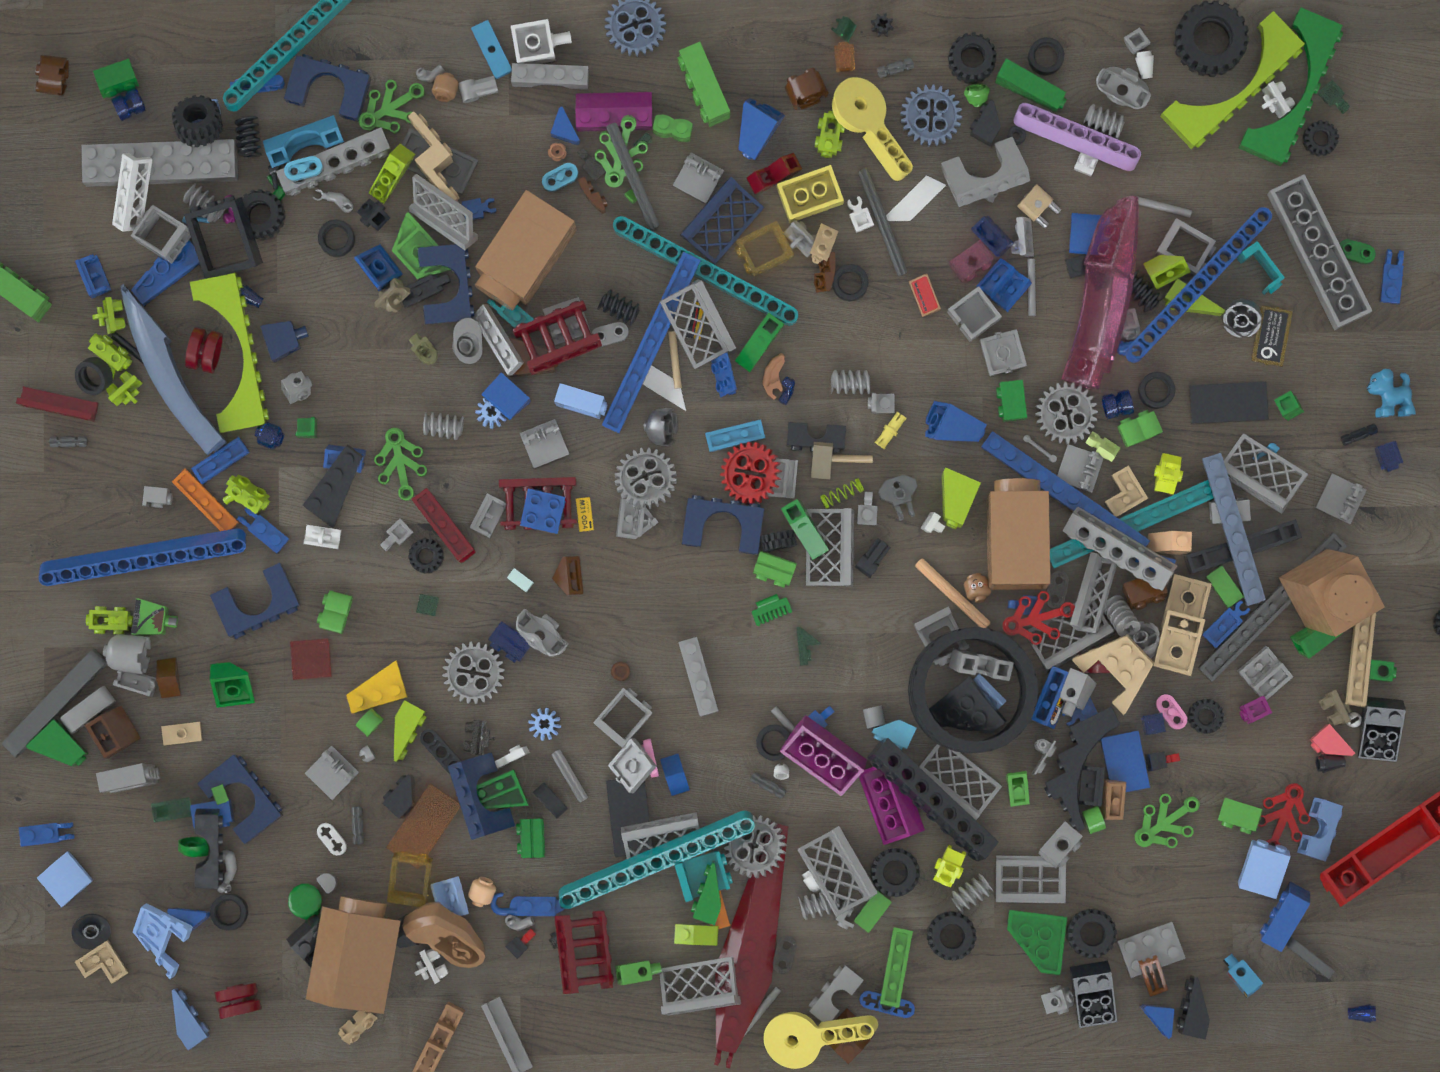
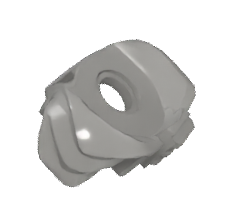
M1119 67L1103 68L1096 78L1098 89L1118 105L1141 109L1150 100L1151 93L1147 84L1138 77V72L1130 68L1126 70ZM1124 84L1128 87L1126 95L1118 94L1117 87Z
M524 609L517 616L516 629L531 647L551 657L560 655L566 650L568 642L562 639L557 632L559 624L550 616L544 614L540 618L531 614L527 609ZM536 631H541L544 633L545 638L541 640L540 637L534 633Z

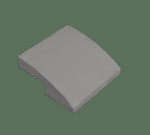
M1267 646L1262 648L1237 670L1259 697L1264 695L1266 700L1293 678L1284 664L1277 659Z

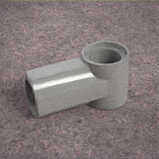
M494 76L479 80L470 79L458 83L463 103L478 100L479 97L498 93Z

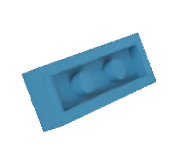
M761 419L705 433L709 452L738 446L740 443L746 444L747 442L765 439Z

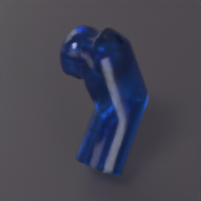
M788 376L782 381V385L786 388L778 400L784 405H787L795 388V380L793 378L790 379Z

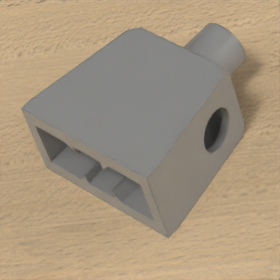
M1070 668L1060 694V698L1065 702L1061 712L1072 717L1075 708L1083 710L1097 683L1087 674Z

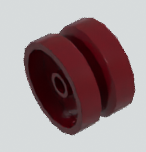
M194 327L186 352V368L197 370L201 365L203 372L213 374L220 359L223 334L211 331L207 336L205 329Z
M243 983L214 992L216 1002L223 1003L229 1001V1005L221 1006L218 1009L220 1019L261 1010L260 999L247 1000L248 996L258 993L257 984L244 985Z

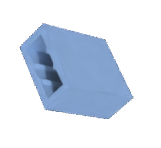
M1261 839L1257 841L1252 840L1238 880L1239 888L1276 899L1291 857L1290 851L1281 845H1276V847L1269 845L1267 841Z

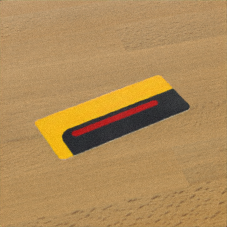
M694 307L692 318L701 320L703 315L702 309ZM690 320L687 330L697 333L700 322ZM686 333V337L695 339L696 335Z

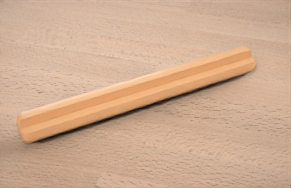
M920 559L916 563L915 567L979 627L987 628L990 625V621L924 559Z

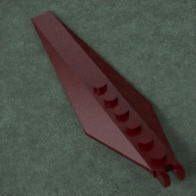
M777 824L775 829H782L779 835L786 837L781 842L787 844L788 826ZM767 834V835L764 836V838H763V843H764V844H766V843H768V842L770 841V835H769V834ZM785 846V847H782V850L785 851V852H786V846ZM765 853L759 856V862H764L766 859ZM785 854L780 855L784 861L776 862L779 868L772 867L773 873L767 870L766 877L759 873V878H755L754 874H752L751 878L748 879L719 959L734 958L738 996H740L741 1004L716 1008L717 1054L714 1065L717 1066L721 1060V1052L726 1051L729 1052L726 1068L731 1067L733 1054L736 1053L772 982ZM722 963L718 970L726 975L729 971V963ZM716 972L715 985L718 986L723 977ZM726 980L720 989L724 993L732 992L731 984Z

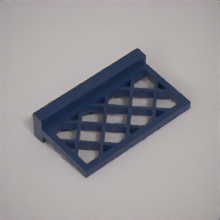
M729 177L681 232L680 236L715 265L764 209V206L743 189L735 179ZM737 188L742 193V201L732 202L731 193ZM743 203V214L733 215L732 204ZM745 203H753L758 209L754 214H746ZM723 204H729L730 215L719 216V207ZM733 217L744 218L742 228L734 229ZM717 218L718 230H707L706 222L709 219ZM720 218H730L731 229H720ZM731 231L732 239L730 242L721 243V232ZM718 232V243L708 244L707 233ZM697 233H704L705 244H697L692 238ZM719 245V254L714 259L709 255L708 246Z

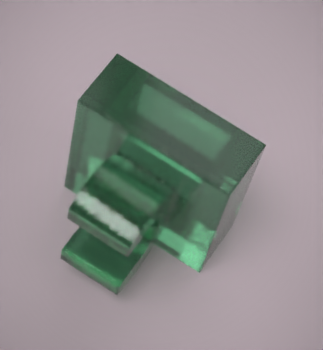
M848 17L837 18L836 22L839 24L837 28L832 27L831 30L841 40L849 42L857 25Z

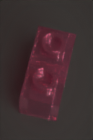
M979 240L949 261L948 265L961 283L965 280L969 282L977 276L976 272L981 269L985 271L991 267L994 257L983 242ZM969 259L971 261L976 260L975 267L973 265H968Z

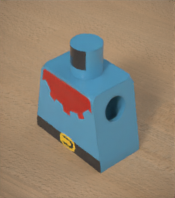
M1233 954L1223 960L1230 969L1227 972L1228 976L1246 998L1262 987L1263 982L1244 960L1238 962ZM1242 970L1245 975L1240 977L1236 972Z

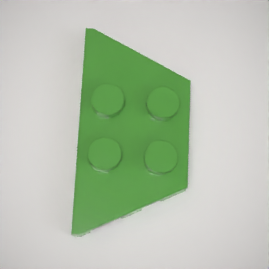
M407 212L392 252L417 279L451 270L444 266L419 268L417 248L439 245Z

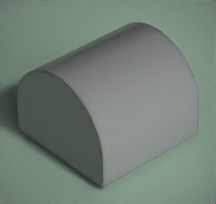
M1140 27L1124 37V42L1133 55L1150 45L1149 39Z
M882 705L863 710L867 729L886 724Z
M325 873L316 878L327 894L332 893L338 886L336 876L331 873Z

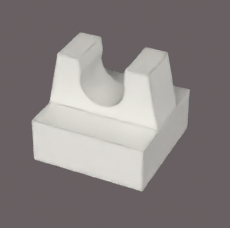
M1080 153L1074 170L1092 176L1098 159Z
M930 512L921 529L928 533H931L932 530L942 533L945 526L938 522L941 516L935 512Z

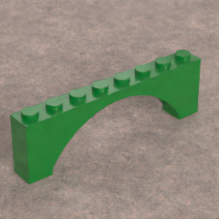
M1302 7L1298 10L1291 29L1295 30L1298 37L1304 43L1303 47L1307 58L1308 78L1303 96L1297 106L1282 119L1265 127L1257 129L1248 128L1242 138L1239 149L1278 166H1281L1283 162L1287 163L1291 152L1288 150L1291 145H1295L1299 135L1296 132L1298 127L1302 128L1306 118L1303 116L1305 111H1309L1313 104V100H1311L1313 93L1317 94L1321 83L1318 81L1321 76H1325L1329 66H1326L1328 59L1332 60L1336 49L1333 47L1335 42L1339 43L1343 35L1341 31L1343 25Z

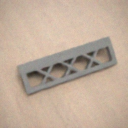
M1090 553L1070 625L1075 630L1093 634L1098 633L1117 567L1115 562L1102 558L1098 553ZM1102 564H1110V570L1103 575L1101 572ZM1103 580L1105 588L1098 593L1095 589L1096 585ZM1098 598L1100 605L1092 611L1090 607L1091 602ZM1093 616L1095 620L1093 628L1085 627L1086 620Z
M501 997L483 1004L481 1007L511 1071L524 1072L532 1068L533 1065Z

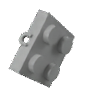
M1017 329L1005 333L997 332L994 333V336L979 340L990 377L1002 373H1012L1013 370L1027 367Z
M631 738L608 765L617 776L615 778L616 781L622 783L629 793H634L657 767L635 738Z

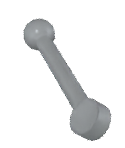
M1025 435L1023 437V440L1025 442H1029L1040 452L1046 455L1049 458L1050 462H1055L1057 460V457L1055 455H1051L1047 451H1045L1042 447H1040L1033 440H1031V437L1029 435Z

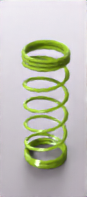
M859 478L855 479L856 484L853 481L850 482L852 492L849 489V487L845 484L843 485L845 495L838 487L836 488L838 498L832 491H830L829 495L831 502L826 495L823 494L822 496H820L825 508H829L826 499L833 506L831 493L840 503L838 489L845 497V499H847L845 486L854 496L852 483L856 486L860 493L863 492L864 488Z

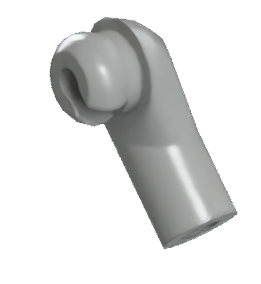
M438 65L432 71L419 68L416 71V75L421 81L434 82L436 76L443 74L445 70L441 65Z
M508 915L505 918L506 925L516 931H521L535 925L531 916L520 919L516 916Z

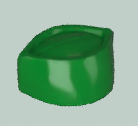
M185 837L178 840V851L188 857L208 856L209 844L203 837Z

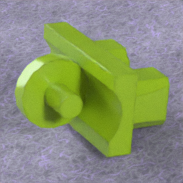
M106 297L102 301L103 309L102 307H97L98 314L92 317L93 320H99L100 327L105 326L106 322L107 335L124 329L125 319L124 317L114 318V312L123 310L122 301Z
M125 371L119 377L124 383L121 387L118 388L112 383L106 389L109 395L108 398L116 406L122 402L126 405L130 401L136 404L138 401L135 399V396L140 393L137 388L143 384L135 375L132 376Z

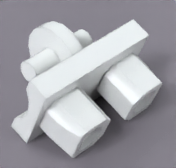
M1273 81L1262 89L1264 93L1263 99L1266 102L1262 105V108L1264 110L1269 107L1272 113L1275 112L1280 119L1291 111V108L1295 106V102L1291 97L1283 98L1281 93L1286 91V87L1282 81L1277 83Z
M307 525L304 544L339 549L341 530Z
M425 949L419 952L426 967L423 966L421 961L417 962L416 965L419 970L414 972L416 976L421 974L423 979L426 980L429 978L426 972L428 970L436 984L449 973L445 964L435 968L432 961L441 957L438 952L433 949L428 951Z

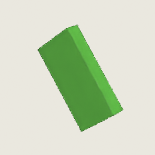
M1220 566L1206 576L1227 608L1244 597L1223 566Z
M878 892L873 898L869 899L853 921L869 933L892 902Z

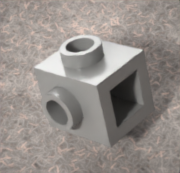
M302 371L291 373L281 380V390L290 404L305 400L311 395V380L308 376L305 377Z
M1061 985L1050 988V992L1041 995L1047 1014L1056 1011L1058 1015L1068 1012V1008L1074 1005V996L1068 986L1061 988Z

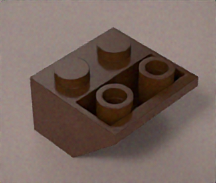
M122 706L100 715L85 725L101 754L107 759L141 739Z

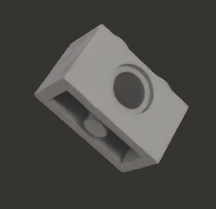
M1064 822L1044 844L1038 854L1053 867L1057 868L1059 865L1063 867L1070 859L1068 857L1069 853L1072 850L1076 852L1082 845L1080 841L1083 836L1067 822ZM1057 843H1065L1067 845V849L1060 850L1057 847Z

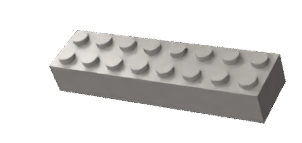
M234 139L214 140L213 143L209 142L204 147L203 145H199V147L192 145L190 147L187 146V143L183 144L181 141L82 145V183L86 187L118 186L123 153H130L136 158H152L149 184L238 181L237 143ZM145 163L139 164V173L145 168ZM140 180L136 185H142V180Z
M1305 174L1270 190L1267 196L1334 331L1370 314L1372 309Z

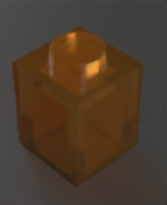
M849 42L838 43L837 46H834L836 72L854 71L853 44H849Z

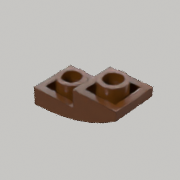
M585 177L578 179L579 185L588 201L602 214L606 213L605 207L608 205L604 195L600 196L599 192L591 194L594 191L591 181H586Z
M830 252L827 261L822 260L818 263L820 273L814 274L816 293L830 291L835 274V252Z

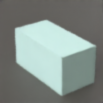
M515 568L507 577L526 593L534 584Z

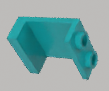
M1258 241L1245 249L1237 259L1242 264L1254 256L1273 281L1262 293L1266 294L1269 291L1272 294L1283 285L1281 281L1285 277Z
M720 850L675 864L685 902L700 896V894H697L700 883H705L707 876H704L707 864L711 865L712 861H715L719 890L730 889V884L733 883L730 872L726 873L724 865H727L725 854H721Z

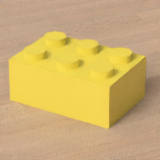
M831 165L777 184V190L789 223L843 205L844 203Z

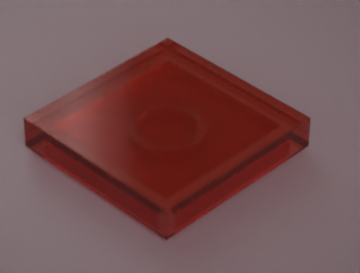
M328 638L290 642L293 680L332 677Z

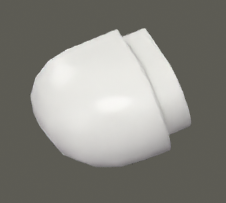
M815 869L818 874L822 875L820 870ZM810 871L802 874L803 881L810 891H821Z

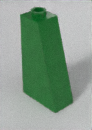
M1005 59L995 81L996 84L1055 113L1058 108L1063 109L1067 100L1064 98L1065 91L1008 59Z

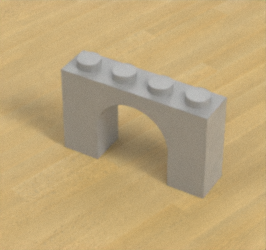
M1013 137L995 143L997 157L1002 166L997 173L990 177L976 178L969 175L959 156L941 163L943 175L958 207L968 205L974 201L987 198L993 194L1030 181L1028 167Z
M141 763L96 773L100 793L109 791L110 793H116L158 784L160 772L158 767L155 768L154 764Z

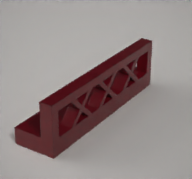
M24 386L21 398L16 400V404L23 407L95 422L99 405L97 402Z

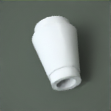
M1151 51L1136 53L1137 58L1135 60L1141 79L1153 78L1154 55H1152Z

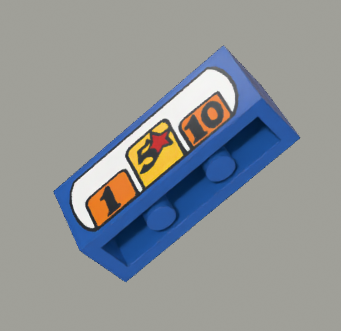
M1052 666L1031 720L1049 728H1055L1065 704L1060 698V694L1069 672Z

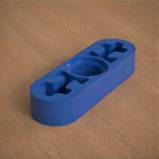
M864 991L859 998L860 1004L867 1009L903 1018H909L915 1012L913 1003L905 999L900 1000V1006L909 1004L911 1012L903 1014L901 1009H897V1013L893 1012L895 1007L889 1010L883 1009L880 1005V999L878 1008L874 1007L876 1003L870 1002L869 1005H866V1002L863 1000V997H867L868 994H871L872 999L877 1000V996H881V993Z

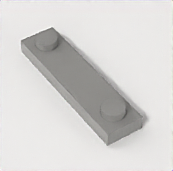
M483 304L474 313L472 318L480 325L483 336L507 375H513L524 362L489 305Z

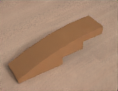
M450 1002L446 1004L412 1072H435L465 1012L464 1009Z

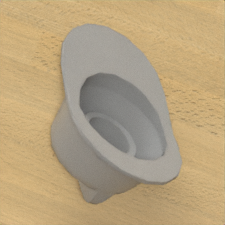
M464 318L458 321L453 332V352L461 362L466 364L476 363L480 359L483 349L481 327L472 318Z

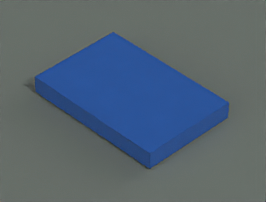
M1139 731L1103 737L1101 745L1108 779L1125 781L1126 792L1150 788Z

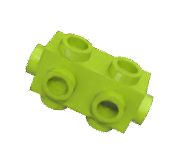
M828 111V113H824L823 118H819L818 129H821V134L816 136L815 147L818 148L817 153H821V157L832 158V155L836 156L837 151L841 152L843 140H839L840 133H844L845 128L836 120L833 111ZM830 123H833L835 125V128L829 129L828 125Z
M95 333L89 341L91 344L88 349L109 365L113 374V380L116 370H127L133 361L128 355L129 352L121 346H115L113 340L107 335L102 336Z
M238 474L235 477L232 475L226 483L228 487L225 493L228 495L223 498L225 504L235 500L257 514L261 509L265 510L271 502L268 500L270 496L266 494L264 489L256 487L244 476Z
M95 606V610H89V614L86 615V626H89L90 630H94V634H105L106 630H112L113 634L125 635V631H130V627H132L134 616H131L125 607H114V611L107 610V607ZM100 617L104 618L103 624L98 623Z

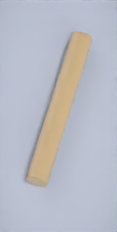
M675 331L668 332L674 389H680L682 384Z
M832 454V462L873 463V455Z

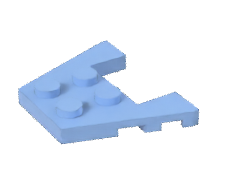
M146 903L140 909L133 933L147 951L151 950L156 956V963L159 966L163 965L167 970L166 976L172 979L177 973L179 964L165 953L171 933H174L184 942L189 939L193 927Z

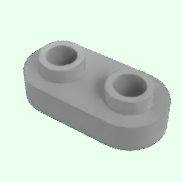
M616 322L597 327L591 334H604V338L601 339L603 347L624 341L628 337L629 331L624 323ZM621 328L623 332L618 335L615 333V330Z

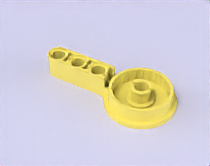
M852 77L841 82L836 88L832 100V110L836 120L849 131L857 133L866 132L862 138L887 173L895 181L902 180L912 171L913 165L884 124L886 103L882 93L874 84L863 78Z
M799 1012L783 1013L774 1017L767 1025L764 1032V1045L770 1057L778 1064L793 1069L803 1068L816 1059L821 1047L824 1045L871 1038L878 1028V1021L875 1017L867 1015L825 1021L817 1026L805 1014ZM864 1025H868L871 1030L866 1029ZM846 1027L850 1028L853 1032L847 1031ZM827 1030H831L834 1035H831ZM790 1035H793V1036L797 1037L798 1040H795V1039H793L792 1037H789V1036H790Z

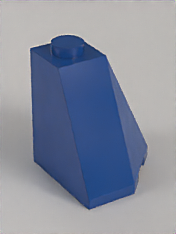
M747 99L743 104L739 150L742 151V155L754 160L759 157L785 115L768 104L757 105L756 100Z
M934 401L926 417V424L929 425V430L925 431V437L934 440L979 442L985 434L987 424L952 404Z

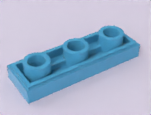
M486 20L472 27L471 30L495 79L511 73L512 68L489 21ZM495 48V51L490 53L489 49Z

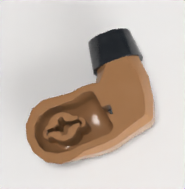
M440 902L427 903L398 919L400 927L396 946L399 948H407L421 943L428 944L434 951L441 954L447 961L457 967L472 968L484 962L485 946L465 918L451 912Z

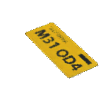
M590 497L577 498L579 531L594 530Z

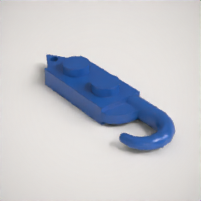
M501 892L495 894L490 903L493 912L501 916H556L557 913L564 910V908H561L556 897L517 896L511 900L509 908H499L496 905V900L504 895Z

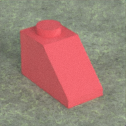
M1326 724L1309 739L1312 742L1311 747L1317 753L1353 756L1355 754L1330 724Z

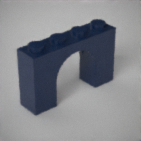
M302 54V57L296 55L284 100L287 103L305 107L312 83L322 76H334L342 81L345 89L339 110L340 117L359 122L371 77L367 75L368 72L361 69L353 71L349 70L350 67L339 64L334 66L328 60L320 59V61L313 60L312 56Z
M456 244L417 248L419 268L444 266L451 269L459 280V290L454 299L447 303L423 305L425 325L458 322L461 319L474 316V306L470 305L469 297H472V286H468L467 278H471L470 267H466L465 259H469L468 248L464 250Z
M696 495L688 498L682 545L701 547L703 529L707 519L715 513L726 512L735 516L741 525L739 553L758 555L764 508H760V504L749 503V506H744L740 501H730L729 504L722 503L723 499L711 498V501L704 500V497Z
M281 563L263 570L272 592V600L267 610L259 615L252 616L243 613L238 607L231 589L228 587L210 595L230 638H241L246 635L245 631L250 629L252 631L258 630L267 621L273 623L281 619L280 615L286 612L287 615L298 611L297 607L301 606Z
M492 752L448 766L471 840L515 826L510 808L491 812L482 806L477 796V782L479 778L498 771Z
M232 755L197 784L209 799L213 798L211 788L223 784L225 789L230 784L243 783L252 790L255 796L254 810L246 819L233 828L244 844H248L283 816L281 813L283 809L277 801L273 803L269 797L271 793L265 786L261 787L257 782L259 780L258 776L253 771L249 772L245 767L247 762L241 755L239 757Z

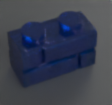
M983 216L971 228L975 235L996 257H1001L1014 244L997 224H994V221L989 216Z
M503 621L499 623L488 639L492 642L490 644L491 647L498 652L501 649L507 653L505 657L514 663L516 660L521 662L531 649L526 640Z

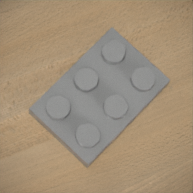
M1173 922L1117 941L1130 978L1142 974L1138 961L1142 960L1144 962L1146 958L1152 959L1154 955H1157L1161 967L1185 959ZM1155 963L1152 964L1153 970L1157 969ZM1145 966L1146 972H1149L1148 966Z

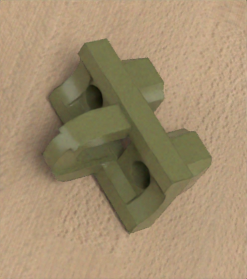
M416 333L409 339L413 345L411 350L423 364L431 365L437 361L438 351L426 336L421 338Z

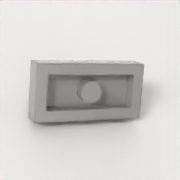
M1017 217L1015 230L1019 240L1011 242L1012 254L1034 257L1031 219Z

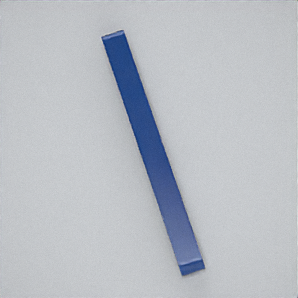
M1262 207L1256 210L1131 343L1125 354L1128 361L1132 363L1139 362L1258 236L1272 219V213L1268 208ZM1258 215H1263L1266 221H1260ZM1245 228H1250L1253 231V235L1247 234ZM1232 242H1238L1241 248L1234 247ZM1220 255L1227 256L1228 261H1222ZM1207 268L1214 269L1216 275L1209 274ZM1195 282H1201L1203 288H1197ZM1182 295L1189 296L1190 302L1184 301ZM1169 309H1176L1178 315H1172ZM1157 322L1164 323L1165 329H1160L1157 326ZM1144 335L1151 336L1153 342H1147L1144 339ZM1131 349H1137L1140 352V356L1133 355Z
M230 529L50 560L40 565L39 582L44 586H52L238 554L246 548V533L242 529Z

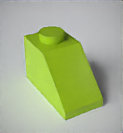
M1159 255L1143 263L1156 290L1191 272L1183 256Z
M675 924L674 944L718 946L719 926Z

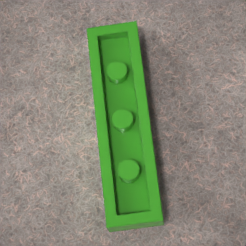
M893 928L880 1005L895 1008L900 1006L913 931Z

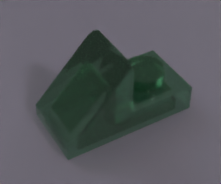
M797 627L800 666H808V661H811V651L807 650L806 647L821 645V643L804 629Z
M189 797L151 804L154 823L192 817Z

